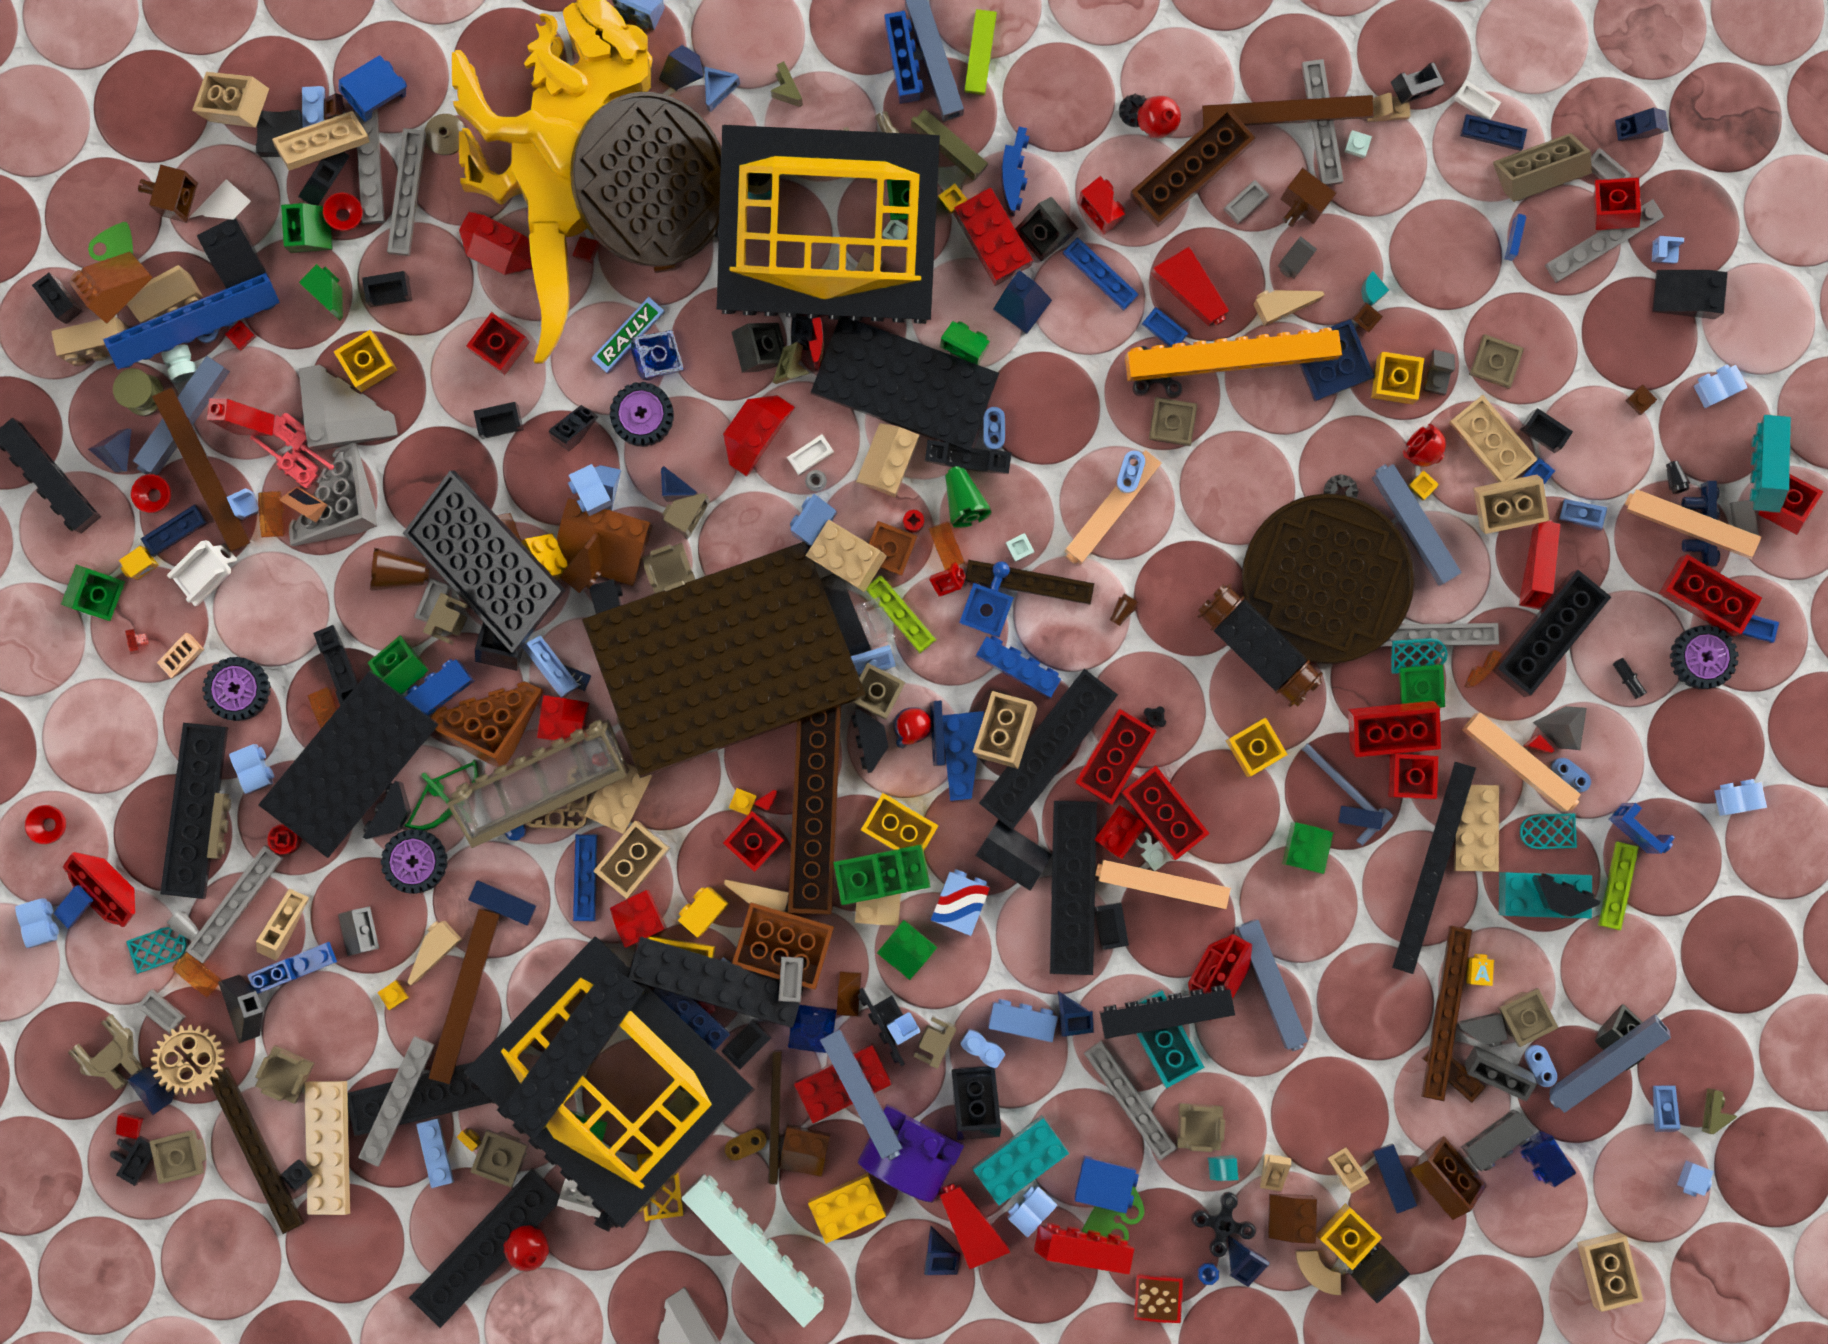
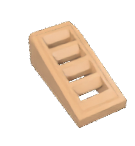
M185 633L157 663L173 679L204 651V648L191 634ZM185 644H188L192 648L190 652L184 646ZM180 649L187 655L185 658L178 652ZM174 654L181 661L179 664L172 658ZM168 660L175 666L173 670L166 664Z

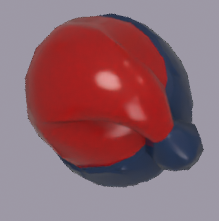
M918 707L901 710L893 720V730L898 737L896 745L902 749L907 745L923 741L929 736L932 729V718L925 710Z

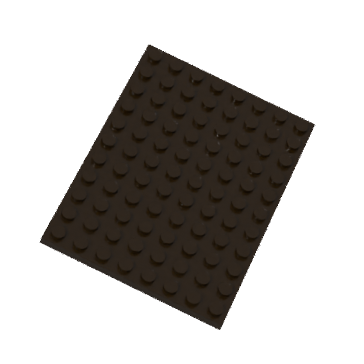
M805 542L692 580L683 586L668 591L664 590L582 619L640 778L866 697L814 562L806 556L809 550Z

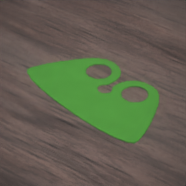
M128 223L116 224L93 238L88 247L90 256L94 260L103 261L129 251L133 254L132 236ZM99 242L104 243L107 248L105 254L101 256L93 252L94 245Z
M1132 1186L1131 1195L1134 1196L1132 1205L1136 1206L1139 1210L1137 1218L1129 1219L1125 1213L1095 1206L1081 1232L1087 1233L1088 1230L1100 1232L1102 1236H1108V1233H1111L1112 1230L1120 1229L1124 1233L1123 1239L1128 1241V1229L1121 1223H1115L1114 1217L1118 1215L1122 1221L1130 1225L1140 1222L1144 1216V1206L1136 1188Z

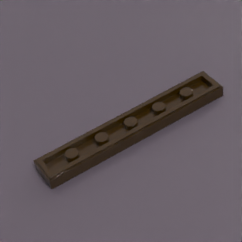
M969 560L965 581L991 586L995 576L993 574L994 564ZM1009 567L1010 572L1007 577L1002 578L999 587L1090 605L1095 583Z
M774 1050L772 1053L768 1183L774 1185L778 1183L782 1050Z

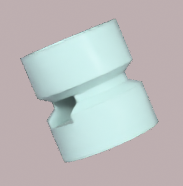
M176 345L172 350L161 353L165 365L169 367L167 372L172 383L190 380L197 370L195 363L190 361L191 352L188 345Z

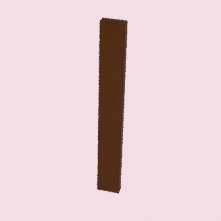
M1373 95L1202 105L1203 127L1227 106L1245 126L1374 117Z
M171 387L152 396L230 552L250 544L251 541L239 518L234 515L226 498L228 496L174 389Z
M478 909L429 1079L451 1084L500 918L499 914Z
M1449 926L1421 1097L1445 1101L1472 936L1471 929Z

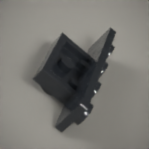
M861 987L859 989L860 994L857 996L863 1006L868 1005L871 1011L868 1016L874 1026L876 1024L879 1025L882 1031L879 1033V1036L885 1045L889 1043L892 1049L889 1052L895 1064L899 1062L901 1066L905 1065V1061L895 1045L896 1041L887 1027V1024L903 1015L896 1000L891 995L873 1005L864 987Z

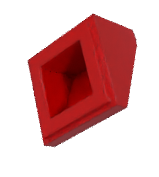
M580 236L572 256L592 264L600 244L597 240Z
M1542 735L1533 736L1523 745L1526 748L1546 754L1555 751Z
M772 790L753 804L769 811L778 795V791Z
M126 1113L118 1114L116 1134L137 1140L144 1118Z

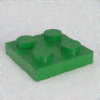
M1442 664L1399 667L1401 704L1434 701L1440 708L1446 707Z

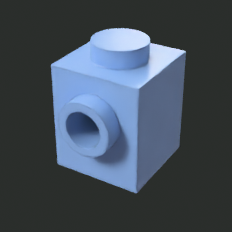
M1685 1161L1677 1185L1684 1188V1193L1696 1197L1697 1193L1705 1196L1706 1192L1711 1188V1177L1714 1171Z

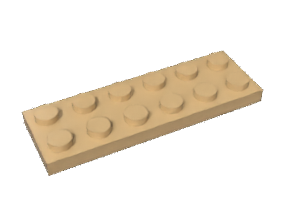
M347 1081L305 1082L306 1167L313 1175L307 1180V1214L347 1215L350 1214Z

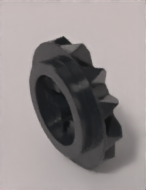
M1136 93L1130 96L1127 95L1121 101L1119 116L1126 125L1139 127L1137 113L1130 112L1133 108L1132 104L1136 108L1143 106L1146 100L1144 95L1141 96Z

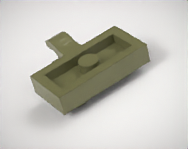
M674 1079L668 1083L667 1087L674 1082ZM679 1086L673 1092L675 1098L664 1107L681 1122L699 1105V1102L686 1089L683 1091L681 1086Z

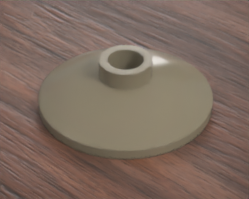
M452 114L436 115L429 120L425 127V142L436 154H454L459 151V131H462V128H465V126L458 117ZM442 129L447 130L445 135L440 134Z

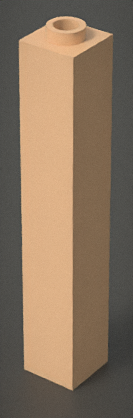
M1145 450L1142 453L1145 457V465L1136 490L1131 493H1123L1117 486L1113 489L1064 552L1067 554L1066 558L1074 564L1078 562L1080 565L1084 562L1160 467L1162 462ZM1125 479L1123 481L1125 486L1131 485L1130 480Z
M1638 489L1635 490L1634 494H1629L1625 503L1628 506L1627 512L1748 559H1752L1761 540V537Z
M1475 713L1462 728V731L1560 811H1572L1578 805L1579 800L1577 799L1581 795L1482 713Z
M1102 860L1101 864H1097L1095 876H1098V881L1223 909H1227L1231 888L1106 860Z

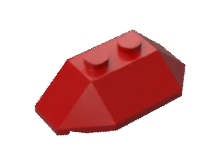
M468 212L459 229L467 257L503 275L533 269L529 238L485 215Z
M778 395L747 399L723 433L729 465L747 477L795 407Z
M73 852L63 865V869L68 873V878L73 888L77 885L82 887L93 899L89 906L106 922L125 927L135 914V888L104 858Z
M1232 934L1227 938L1208 945L1188 982L1189 994L1190 990L1203 989V992L1211 991L1212 986L1224 985L1225 988H1230L1233 1000L1250 969L1252 944Z

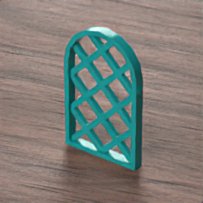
M1433 638L1392 641L1391 673L1397 674L1399 673V670H1397L1399 667H1407L1404 663L1408 659L1414 662L1411 666H1422L1419 662L1423 658L1429 661L1426 665H1434L1436 663L1433 661L1440 657L1442 661L1439 664L1443 665L1448 656L1447 648L1443 642ZM1438 643L1443 646L1439 652L1434 649ZM1426 644L1429 648L1423 653L1419 648ZM1411 645L1414 650L1408 654L1404 649ZM1395 646L1399 649V651L1396 654ZM1431 650L1436 653L1432 659L1426 656ZM1416 651L1421 654L1417 660L1411 657ZM1401 652L1406 655L1402 661L1397 658ZM1394 659L1399 663L1395 668Z
M1575 813L1532 815L1523 820L1520 825L1519 833L1521 840L1530 848L1540 850L1577 848ZM1547 816H1555L1551 822L1546 818ZM1560 816H1570V817L1565 821V820L1562 819ZM1534 817H1540L1536 822H1534L1531 819ZM1557 818L1563 822L1559 829L1553 825ZM1542 819L1548 823L1544 829L1538 825ZM1571 819L1573 823V828L1568 824V822ZM1528 820L1533 824L1529 830L1524 827ZM1550 826L1556 830L1552 836L1546 833ZM1565 826L1571 830L1567 836L1561 832ZM1535 827L1541 831L1537 837L1531 833ZM1558 833L1564 838L1560 844L1554 840ZM1528 834L1534 839L1531 844H1528L1525 840ZM1543 834L1549 838L1545 844L1538 840ZM1572 834H1573V842L1569 839V837H1570ZM1567 840L1572 846H1562V845H1563V844L1565 843V841ZM1552 841L1556 846L1547 845ZM1535 842H1538L1542 847H1536L1533 845L1535 844Z
M166 927L126 941L136 973L139 974L158 966L172 963L182 957L187 947L186 938L180 934L177 939L171 937L172 929L169 930L168 934L160 932L170 929ZM155 934L153 940L150 939V938H148V937H146V936ZM159 934L166 937L163 944L156 942ZM141 939L139 945L133 943V941ZM144 939L151 942L148 949L141 947ZM168 939L175 942L172 949L165 946ZM178 943L183 945L181 953L175 951ZM154 944L161 947L158 954L151 951ZM132 946L137 947L135 953L133 952ZM140 949L146 952L144 959L137 957ZM163 949L170 951L168 958L160 956ZM173 953L178 955L177 957L171 959ZM149 954L156 956L153 964L146 961ZM159 958L165 961L156 965ZM136 959L142 962L140 967H138ZM144 963L151 966L142 970Z

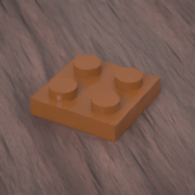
M877 521L869 544L887 556L880 568L903 576L918 536Z

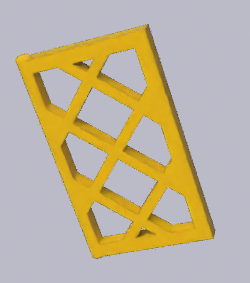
M652 1153L637 1154L638 1169L642 1165V1159H648ZM679 1172L674 1176L675 1191L672 1193L666 1187L662 1189L670 1195L665 1204L661 1205L654 1198L651 1200L652 1203L660 1208L659 1212L656 1215H649L648 1205L643 1209L646 1222L649 1220L684 1216ZM672 1198L677 1201L678 1212H670L666 1209Z

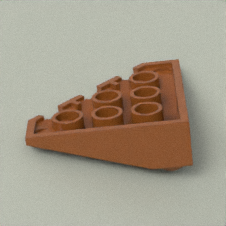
M524 681L517 683L518 688L506 692L504 688L488 692L489 697L477 701L475 697L460 701V706L448 710L446 706L440 707L431 717L439 723L434 732L495 767L506 765L520 742L543 690Z

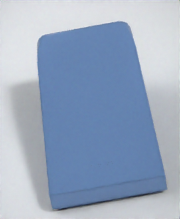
M1564 499L1559 520L1602 531L1607 507Z
M1653 1086L1655 1132H1676L1680 1130L1676 1086Z

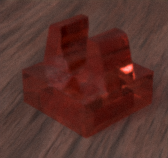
M134 629L125 630L130 655L139 653L138 647L148 644L147 634L135 635Z

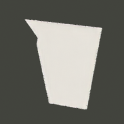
M226 179L189 218L204 215L205 217L234 220L251 201Z

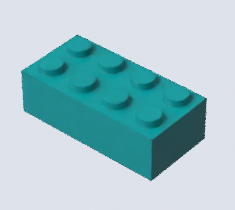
M1764 415L1761 423H1757L1756 434H1753L1751 447H1755V452H1752L1751 465H1754V470L1751 471L1750 483H1754V487L1751 488L1749 500L1753 501V510L1780 513L1788 494L1791 417Z
M1499 872V915L1592 919V908L1572 917L1563 916L1544 908L1532 880L1533 875L1541 876L1542 873ZM1547 874L1554 877V882L1561 884L1563 881L1575 886V891L1581 893L1582 890L1592 893V875Z
M1158 989L1138 1000V1004L1146 1003V999L1159 996L1160 1000L1167 999L1162 989ZM1182 1025L1136 1033L1139 1042L1166 1089L1205 1068Z
M1041 1115L972 1166V1168L998 1206H1000L1066 1157L1069 1152Z

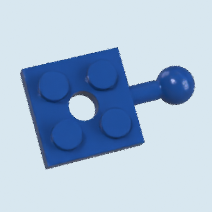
M999 561L994 564L993 574L995 576L990 588L973 583L959 622L960 624L1000 637L1014 599L1012 596L998 592L1002 578L1007 577L1010 572L1007 563ZM983 604L992 606L993 612L990 616L986 617L981 614L980 608Z

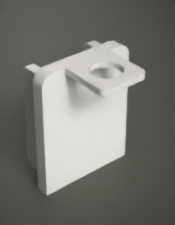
M207 540L201 541L167 576L169 579L173 578L185 593L188 603L192 602L194 606H198L230 575L231 569L227 564L235 563L237 558L225 544L212 546ZM220 550L225 551L229 558L224 557Z

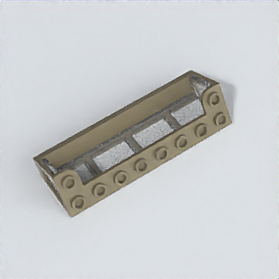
M599 719L589 725L590 728L584 731L580 728L570 734L571 737L565 740L562 737L556 739L551 743L552 746L546 749L543 746L539 747L529 757L520 756L510 766L501 765L494 769L493 774L488 776L486 773L475 778V782L469 785L466 782L456 787V791L451 794L452 797L447 804L471 848L626 777L629 768L609 719L603 722Z

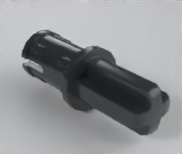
M1620 658L1613 663L1614 668L1623 680L1622 684H1626L1635 699L1647 693L1636 677L1638 674H1634L1624 658Z

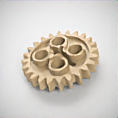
M190 1024L188 1030L185 1031L181 1025L178 1033L171 1029L172 1036L170 1037L163 1034L165 1041H157L160 1049L152 1050L157 1057L151 1058V1062L156 1063L151 1069L155 1072L158 1071L154 1078L155 1080L162 1078L159 1085L164 1086L167 1084V1092L175 1088V1095H178L180 1090H182L186 1097L188 1091L192 1090L195 1096L198 1088L205 1092L204 1085L213 1086L212 1078L219 1080L216 1072H223V1067L219 1064L225 1063V1059L219 1056L225 1053L223 1049H218L222 1044L220 1041L215 1042L217 1039L215 1034L208 1037L210 1034L209 1029L202 1033L201 1026H198L196 1031H194ZM188 1041L195 1042V1046L192 1049H185L183 1046ZM176 1046L188 1059H192L195 1067L202 1071L201 1074H198L189 1062H184L183 1056L174 1049ZM170 1056L178 1058L177 1062L172 1065L167 1064L166 1060ZM203 1056L210 1058V1061L205 1065L198 1063V1060ZM190 1071L193 1073L190 1079H181V1075L184 1072Z

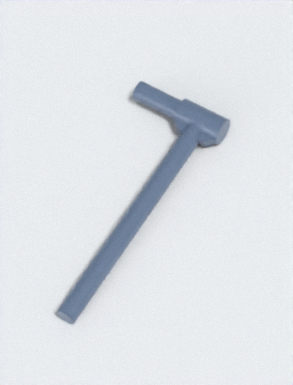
M1308 743L1302 748L1364 810L1384 813L1382 827L1393 817L1387 809L1377 810ZM1367 828L1356 841L1363 846L1376 831L1379 832L1380 830Z

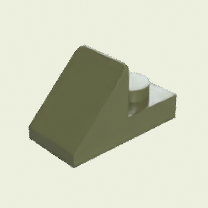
M785 62L777 64L778 72L775 75L781 86L770 91L771 97L798 107L802 106V97Z
M796 342L783 348L773 383L779 384L809 374L806 369L798 364L803 350V346L800 343Z
M1707 1088L1702 1132L1714 1135L1737 1117L1733 1114L1721 1112L1725 1104L1723 1091Z

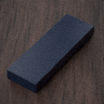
M1466 114L1460 136L1522 151L1528 129Z
M194 504L140 539L151 557H155L208 522L198 506Z
M942 700L930 703L932 759L934 766L945 765Z
M479 880L476 881L468 899L527 926L537 907L535 904Z
M1392 1143L1373 1150L1372 1152L1395 1212L1398 1214L1416 1207L1415 1198L1394 1144Z

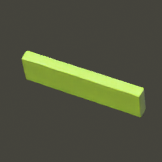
M976 9L965 93L985 95L997 15L995 11Z
M882 575L869 584L866 589L868 594L919 653H922L936 641L935 637Z
M1622 842L1615 843L1598 922L1599 926L1621 931L1639 846Z

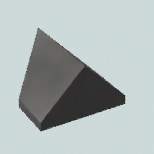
M1565 706L1533 723L1560 749L1580 751L1587 708Z

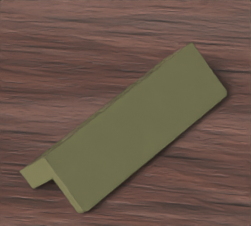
M926 109L917 118L914 116L911 119V127L919 134L940 135L939 151L973 181L988 166V162Z

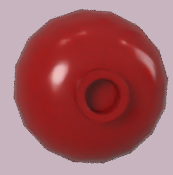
M1157 95L1147 98L1143 106L1138 110L1139 127L1150 138L1161 139L1172 135L1178 129L1181 122L1179 106L1175 100L1167 96Z
M1428 424V428L1423 426L1419 428L1406 443L1409 446L1407 452L1403 451V456L1418 467L1432 466L1444 458L1446 449L1445 437L1432 424Z
M527 1225L521 1226L509 1234V1239L504 1243V1254L512 1267L528 1272L534 1271L545 1262L549 1253V1244L541 1229Z

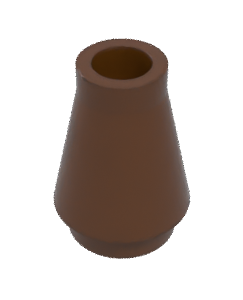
M1125 593L1122 597L1119 596L1110 620L1121 626L1137 609L1136 605L1138 602Z

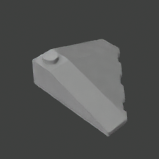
M321 365L299 368L304 427L308 448L316 452L342 447L353 442L358 444L398 436L394 414L376 406V402L363 393L360 395L351 389L352 386L339 377H333Z
M355 442L337 448L332 455L335 458L333 462L334 469L328 470L324 468L316 481L319 483V486L313 496L327 504L317 523L302 514L297 521L292 519L288 527L291 546L357 534L377 527L375 505Z
M685 1287L666 1299L664 1306L666 1309L664 1321H661L658 1335L659 1344H721Z

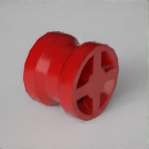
M914 509L906 512L903 517L904 528L911 533L919 532L924 526L923 514Z

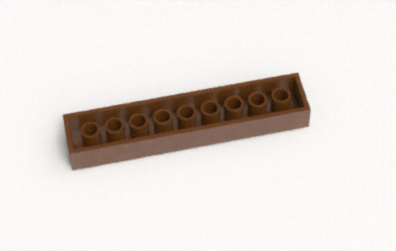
M842 706L797 722L788 913L832 914Z

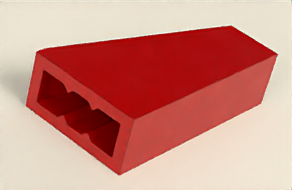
M1187 247L1152 269V276L1207 326L1213 323L1217 326L1226 320L1225 316H1227L1229 309L1190 247Z
M209 398L208 421L236 435L273 436L274 414L230 399Z
M1551 520L1537 523L1533 527L1519 606L1540 610L1553 594L1560 524L1553 523Z
M954 1183L942 1187L943 1191L939 1192V1195L969 1269L1010 1253L1006 1242L960 1184L955 1186Z

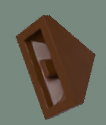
M840 971L837 1015L858 1017L859 998L857 995L860 994L861 973Z

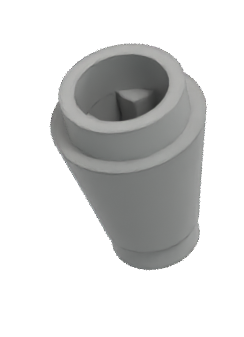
M180 910L167 922L170 925V929L190 941L200 932L189 916Z

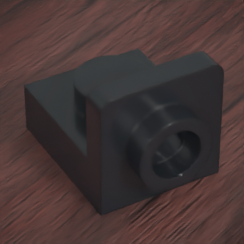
M805 316L792 317L791 344L798 342L803 346V350H810L809 341H813V318Z
M298 1159L281 1174V1177L295 1193L313 1174Z

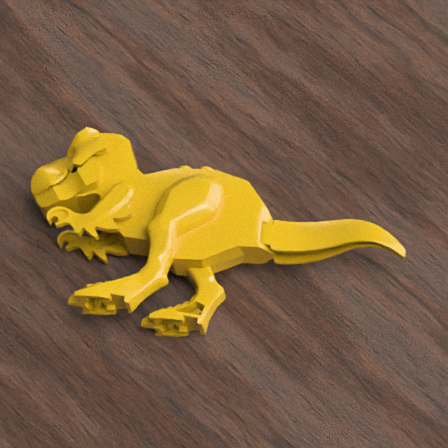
M576 0V3H571L563 10V17L572 47L579 57L578 63L572 66L561 60L564 43L560 37H556L558 29L556 18L545 13L539 14L541 22H546L544 26L536 24L539 37L528 45V50L532 54L524 62L526 69L535 66L534 80L531 84L533 89L536 90L533 92L531 110L517 117H501L493 113L483 96L473 65L469 63L461 50L452 52V86L454 89H457L459 100L453 101V105L457 114L468 120L480 132L486 142L499 140L512 144V164L503 174L498 175L496 172L491 171L489 165L486 164V159L483 157L480 145L468 128H462V131H459V164L461 167H464L466 178H460V183L464 192L485 195L500 205L505 204L510 198L523 194L528 205L531 261L542 317L540 340L534 357L535 364L544 363L551 355L561 337L568 315L570 292L566 237H573L587 229L576 207L571 188V158L576 139L585 122L602 105L619 96L635 92H648L651 88L653 59L647 50V35L635 25H626L623 17L606 0Z

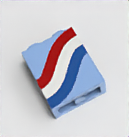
M955 869L954 873L950 871L948 873L947 880L930 920L971 936L990 887L986 886L987 881L975 877L974 881L966 878L967 873Z

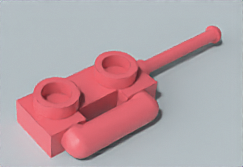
M284 413L281 417L276 415L273 435L285 441V445L288 447L292 446L293 451H306L327 466L329 470L334 469L333 464L328 463L305 445L307 439L305 427L302 423L288 413ZM289 424L291 427L296 429L297 432L294 433L287 427V425Z
M251 435V440H254L278 461L276 465L279 466L278 469H283L285 471L284 474L293 477L302 487L309 489L319 477L316 474L318 466L301 452L296 450V452L292 451L290 454L287 451L282 457L260 441L256 435ZM299 461L307 469H302L299 465L296 464V462Z

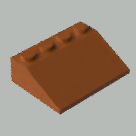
M129 251L77 270L71 276L69 283L85 305L107 324L153 277Z
M568 498L561 518L557 542L567 561V565H569L596 532L600 538L603 564L599 569L602 573L599 576L610 580L614 579L617 582L634 587L653 526L650 522L607 509L589 516L587 511H581L577 500Z
M750 902L732 964L741 966L749 971L780 979L781 957L803 958L802 986L816 990L834 926Z

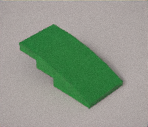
M922 844L833 862L841 905L931 887Z

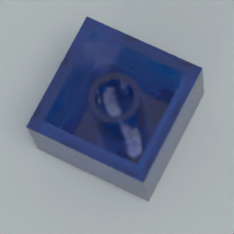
M1540 1130L1530 1136L1531 1139L1526 1144L1520 1146L1522 1149L1520 1151L1521 1156L1527 1163L1530 1162L1532 1164L1534 1176L1538 1181L1542 1180L1545 1185L1549 1184L1555 1188L1576 1174L1552 1135Z

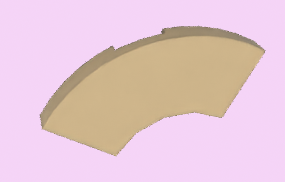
M1295 1250L1296 1260L1302 1274L1314 1287L1329 1294L1341 1295V1273L1339 1271H1333L1325 1267L1320 1260L1317 1250Z

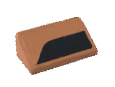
M298 486L279 500L316 523L327 507L326 503Z

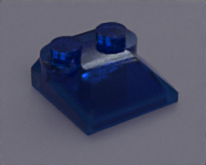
M673 329L635 336L631 339L632 356L637 373L642 380H652L655 377L684 371Z
M799 1004L794 1026L790 1028L788 1048L826 1053L820 1040L834 1033L837 1009Z

